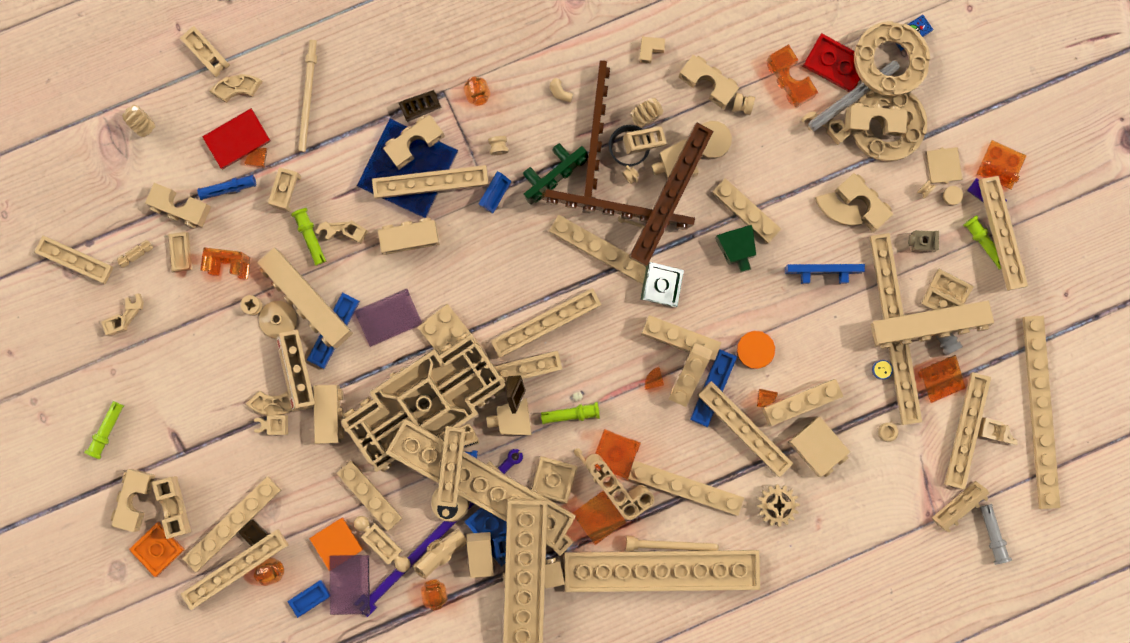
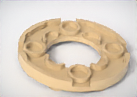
M885 21L875 24L861 36L855 47L854 64L858 76L868 88L884 96L896 97L912 92L924 81L929 71L930 52L927 43L918 31L905 23L899 24L893 21ZM895 42L906 50L909 56V66L904 74L897 77L887 76L877 69L874 55L876 48L880 44Z
M870 90L860 98L857 103L864 104V107H871V105H882V107L897 106L901 107V110H907L906 133L894 142H885L874 136L871 131L870 122L868 131L864 133L851 132L856 145L862 152L873 159L892 162L908 157L919 148L927 132V115L923 105L914 94L908 93L902 96L890 97Z

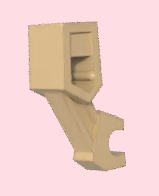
M809 112L801 121L804 123L806 120H813L819 114ZM831 119L822 125V127L827 128L826 133L837 145L851 135V132H845V125L841 119ZM837 125L840 131L836 134L831 127Z
M352 220L336 223H327L325 221L319 225L315 232L321 235V232L326 230L327 235L325 239L327 240L335 236L336 232H343L346 237L360 244L368 233L365 228ZM351 226L356 227L353 235L346 231Z
M135 294V303L131 302V298H125L126 311L123 315L117 314L101 321L106 335L112 336L128 330V325L139 310L143 309L144 301L141 294ZM121 320V326H119V328H117L115 324V321Z

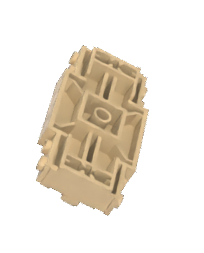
M467 333L462 334L457 338L458 342L452 346L449 343L440 349L442 351L440 354L434 348L372 389L370 395L373 399L368 397L359 403L361 407L356 410L351 408L343 414L342 426L349 433L369 464L371 463L375 467L374 470L376 472L379 470L382 472L386 471L392 466L391 462L396 460L387 455L386 451L405 418L439 438H443L446 426H461L478 414L475 406L481 407L489 401L487 398L493 394L496 397L505 391V379L498 373L479 343H476L472 333L469 335Z

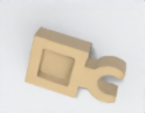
M268 415L267 421L264 418L254 419V422L261 423L260 429H254L256 433L264 432L267 429V435H288V415Z

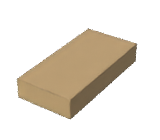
M189 233L168 234L172 272L192 270Z

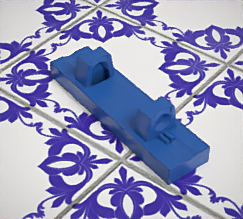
M788 264L785 266V274H801V284L810 283V274H839V284L849 283V274H862V272H865V264Z

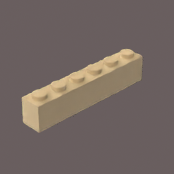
M274 247L257 262L261 267L259 271L266 278L270 277L274 281L271 284L277 291L280 292L282 290L285 293L284 299L291 306L294 304L298 308L296 312L303 319L307 318L311 322L309 324L310 328L316 334L320 332L323 336L321 340L328 347L332 346L337 349L353 334L348 326L279 250Z
M988 300L873 321L870 325L875 347L881 346V349L893 347L892 344L900 343V345L911 344V340L919 339L920 342L931 340L933 336H938L939 338L950 337V333L958 332V335L970 333L972 329L985 331L994 324V319Z

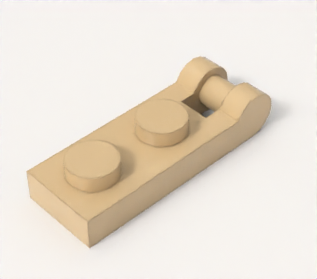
M195 26L191 27L180 37L216 78L220 75L219 72L221 70L227 69L230 66ZM217 59L219 63L213 66L211 63Z

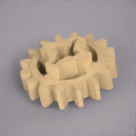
M775 484V489L768 486V492L762 490L761 492L764 496L757 498L761 501V504H758L757 507L762 509L758 514L765 515L763 521L770 520L769 525L773 526L775 522L778 527H781L782 522L788 525V519L795 520L792 516L793 513H799L795 510V507L800 506L799 503H795L798 496L791 495L793 493L792 489L786 491L787 486L785 485L781 489L779 484ZM782 493H784L790 501H785L782 497ZM773 494V498L766 502L767 498ZM777 500L779 503H782V507H779V510L774 507V504H777ZM766 509L774 512L775 518L771 517ZM787 509H790V511L788 512V514L783 517V513H784Z

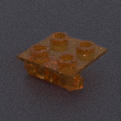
M991 140L977 175L984 178L999 176L1001 186L1012 190L1014 183H1017L1020 178L1018 174L1026 155Z
M956 355L947 357L940 362L937 361L935 364H931V366L924 369L921 368L918 372L920 379L923 378L930 403L966 388Z

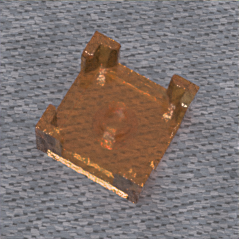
M204 247L200 270L207 271L209 275L219 276L221 263L230 265V274L237 275L239 279L247 280L251 257L243 252Z
M604 429L595 454L602 457L613 474L628 479L641 442ZM598 464L595 465L596 468L601 469Z
M604 490L572 512V514L576 515V520L594 545L626 523V520Z

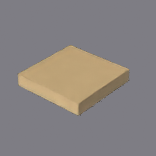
M540 456L531 490L545 498L567 504L578 466Z

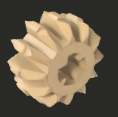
M651 98L635 107L630 115L634 124L642 128L662 116L663 109L656 98Z
M132 105L122 114L126 124L141 137L149 135L155 128L154 121L137 105Z

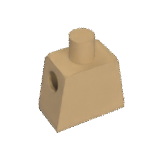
M687 139L660 152V162L651 165L654 176L665 173L666 179H668ZM697 166L691 177H696L698 175L699 171Z
M527 398L522 399L516 414H512L509 404L497 407V415L486 417L487 427H499L500 434L532 435Z

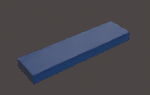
M342 292L333 311L348 326L360 301ZM320 334L307 361L325 369L335 348L332 346L328 347L321 340L323 336Z
M719 349L704 387L712 381L723 392L737 356ZM699 398L690 420L708 427L714 412Z

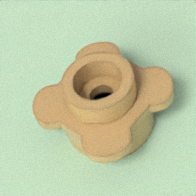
M627 165L626 170L622 172L623 176L630 184L637 183L638 172L633 167L630 168Z

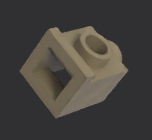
M913 231L909 235L908 240L911 251L936 252L939 250V231ZM922 237L927 238L926 243L922 242Z

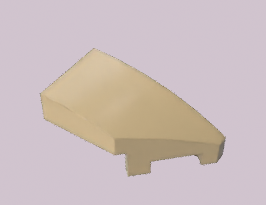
M982 417L978 436L1008 444H1018V441L1013 438L1009 431V425Z

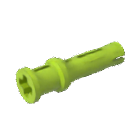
M302 208L291 213V216L296 220L297 230L302 233L315 266H318L327 261L313 231L314 224L308 217V209Z
M976 215L965 222L963 227H967L973 235L972 239L981 244L1000 270L1001 265L996 246L988 236V229L982 226L978 220L979 217Z
M112 401L97 434L92 435L93 440L88 450H85L84 453L101 459V453L105 445L109 443L108 437L124 405Z
M598 402L584 406L579 404L576 408L541 412L542 424L576 419L584 421V419L594 417L600 419Z

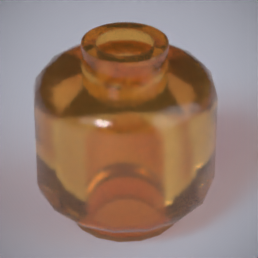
M471 77L463 86L467 101L470 104L480 106L488 101L490 90L484 78Z
M269 558L255 567L254 578L263 586L275 584L282 579L284 566L281 561Z
M437 579L426 581L420 590L423 605L431 608V610L441 609L442 605L448 600L444 583L439 582Z

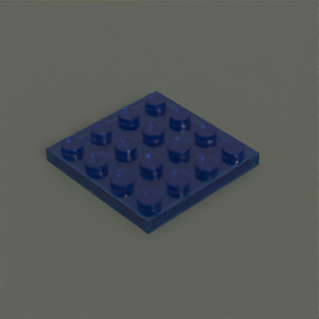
M389 119L357 187L374 195L372 183L374 178L450 170L459 151L440 141L429 148L425 141L414 140L409 146V151L414 159L398 170L383 148L386 146L387 141L392 138H398L401 132L408 126ZM439 191L382 199L422 218H427Z

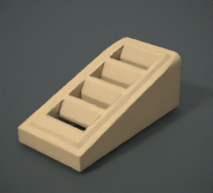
M662 126L629 132L623 136L628 155L667 145ZM653 133H656L658 142L655 141ZM646 135H649V139L651 142L649 144ZM639 137H641L643 145H640Z

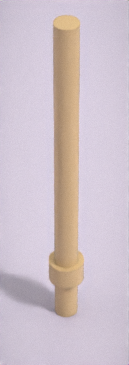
M309 40L308 54H306L305 59L307 68L298 152H306L314 65L317 64L316 40Z

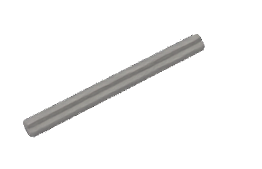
M894 60L882 68L880 72L891 76L900 68V65ZM862 83L808 123L811 130L816 131L871 89Z

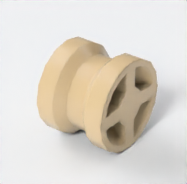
M495 136L488 139L491 145L490 155H503L509 152L508 147H506V136Z
M253 295L245 296L241 301L242 311L249 315L255 316L263 308L262 301Z

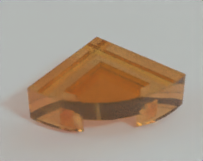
M258 148L247 156L245 165L265 168L267 148Z
M659 367L654 368L647 375L645 390L664 385Z
M759 389L757 407H766L774 403L778 392Z

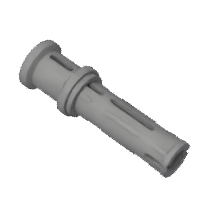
M989 504L981 506L980 509L991 543H989V548L992 549L995 557L994 564L1010 562L1012 558L1009 557L1006 549L1007 542L1005 539H1002L993 505Z

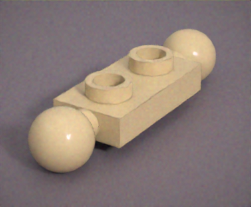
M358 516L354 520L355 529L365 532L361 538L388 565L394 561L395 568L399 572L409 570V559L399 556L403 550L376 523L370 527L369 520L365 516Z

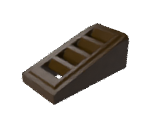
M434 90L398 102L407 122L442 108ZM428 97L432 98L434 103L433 106L430 105ZM421 100L425 101L427 108H423ZM414 103L418 104L420 110L416 111ZM409 105H410V107H411V109H412V111H413V112L410 113V114H409V111H408V109H407V106H409Z
M520 375L507 377V401L512 414H516L526 392Z

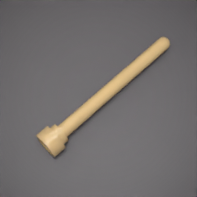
M627 535L625 543L626 551L638 550V548L717 551L719 549V546L715 543L638 540L634 536Z

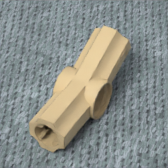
M459 528L442 540L437 539L429 544L427 547L428 552L414 565V571L421 578L426 579L438 566L447 563L453 553L467 544V540Z

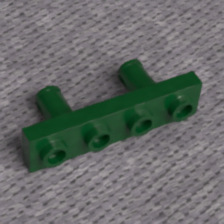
M560 143L555 145L552 151L561 160V163L543 178H540L531 167L523 172L525 178L532 185L524 193V197L530 205L542 199V193L545 189H555L560 180L568 178L577 166L580 167L586 163L588 153L583 146L569 154Z

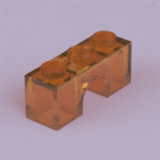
M789 44L769 55L767 67L771 73H775L776 81L781 89L784 88L786 91L787 100L791 105L794 104L795 108L818 94L809 76L803 80H795L790 76L789 69L797 64L798 58Z

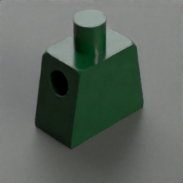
M752 224L719 234L715 237L729 265L738 263L740 273L751 270L748 259L756 256Z

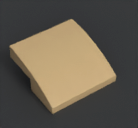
M938 268L921 303L933 310L965 305V301L974 286Z

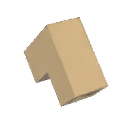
M642 36L639 63L651 64L652 52L664 53L665 39Z

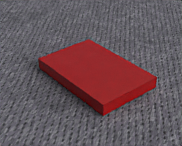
M821 33L802 67L849 93L856 88L860 80L854 64L855 51Z
M252 108L202 136L222 170L271 142Z

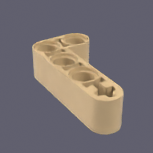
M591 454L587 457L586 467L625 519L632 520L653 505L654 496L646 486L639 485L627 493L600 455ZM598 464L601 470L598 471L595 465ZM610 477L608 482H604L605 478ZM621 491L618 496L614 497L616 492ZM647 494L645 498L640 499L642 495ZM627 506H631L629 510L624 511Z

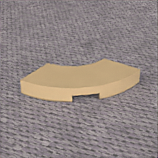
M239 74L220 80L209 92L227 103L232 97L237 95L253 97L263 81L251 75Z
M835 192L815 197L821 211L839 224L847 226L863 224L858 205L849 206L842 203L837 198Z
M259 391L246 403L249 408L263 415H285L292 412L288 391L279 396H268Z

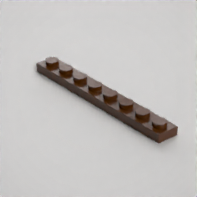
M603 60L599 62L584 193L585 197L596 198L592 197V191L597 189L598 180L594 178V173L599 171L600 160H596L597 152L601 153L602 141H598L599 134H603L604 123L600 121L601 115L605 116L606 104L602 103L603 97H607L608 86H605V78L609 79L610 67H607V61Z
M698 122L695 123L629 256L630 259L645 267L648 265L714 132Z
M545 189L542 193V200H546L547 204L558 205V203L565 204V207L576 209L578 206L583 207L584 211L587 212L599 210L603 211L602 214L609 216L620 214L621 218L632 219L635 217L640 218L639 221L646 222L652 209L549 189ZM673 213L667 226L672 224L676 225L678 229L687 230L694 225L695 217Z

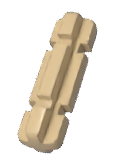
M143 241L140 243V246L137 245L125 253V256L122 255L117 258L118 264L124 268L130 264L129 262H134L143 256L144 252L152 250L153 246L150 241Z

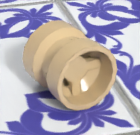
M736 93L732 111H742L744 114L751 115L755 97H746L741 93Z

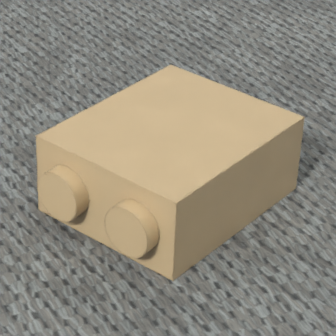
M820 416L814 418L788 441L818 477L829 476L834 471L833 467L837 463L839 465L844 463L848 459L847 455L850 453L848 448Z

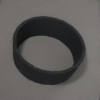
M624 125L613 132L609 140V150L617 163L631 167L640 164L647 158L650 150H646L644 157L639 162L626 164L616 159L612 151L613 142L619 134L627 131L643 130L636 125ZM646 135L647 140H648V144H649V143H650V139H649V136Z

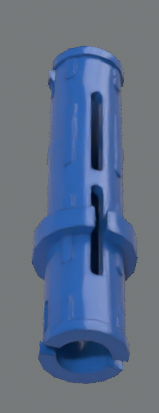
M252 174L237 179L235 177L231 181L198 188L197 191L200 200L234 191L238 193L242 189L256 187L257 184Z

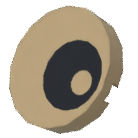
M438 488L435 490L431 506L438 518L448 522H455L466 515L470 505L469 500L458 495L457 507L437 505Z

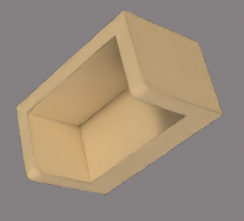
M279 167L268 204L273 208L290 212V200L296 181L301 179V175L298 172Z
M491 533L467 534L470 578L494 576Z

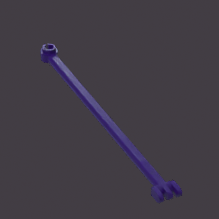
M511 450L508 453V458L498 467L503 474L514 464H519L523 460V453L518 454V460L512 459V454L518 453L520 450ZM471 501L468 510L474 505ZM443 521L407 557L410 561V568L427 552L429 544L440 539L457 521ZM395 569L368 597L363 594L354 604L358 606L363 601L365 604L359 610L362 612L368 607L370 610L365 613V616L368 617L378 608L375 603L406 572H399Z

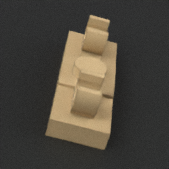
M975 481L935 514L932 519L942 529L950 533L949 527L953 524L958 526V520L975 506L979 508L981 500L987 502V495L990 493L985 487Z

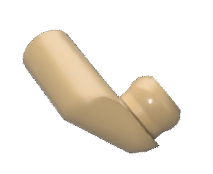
M554 78L550 82V90L556 99L571 103L573 93L564 91L561 86V80Z

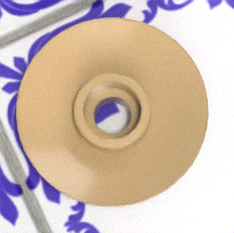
M273 301L265 305L261 310L259 325L264 334L276 339L279 333L294 331L297 325V314L290 304L283 301ZM275 316L280 317V320L277 323H275L273 320Z

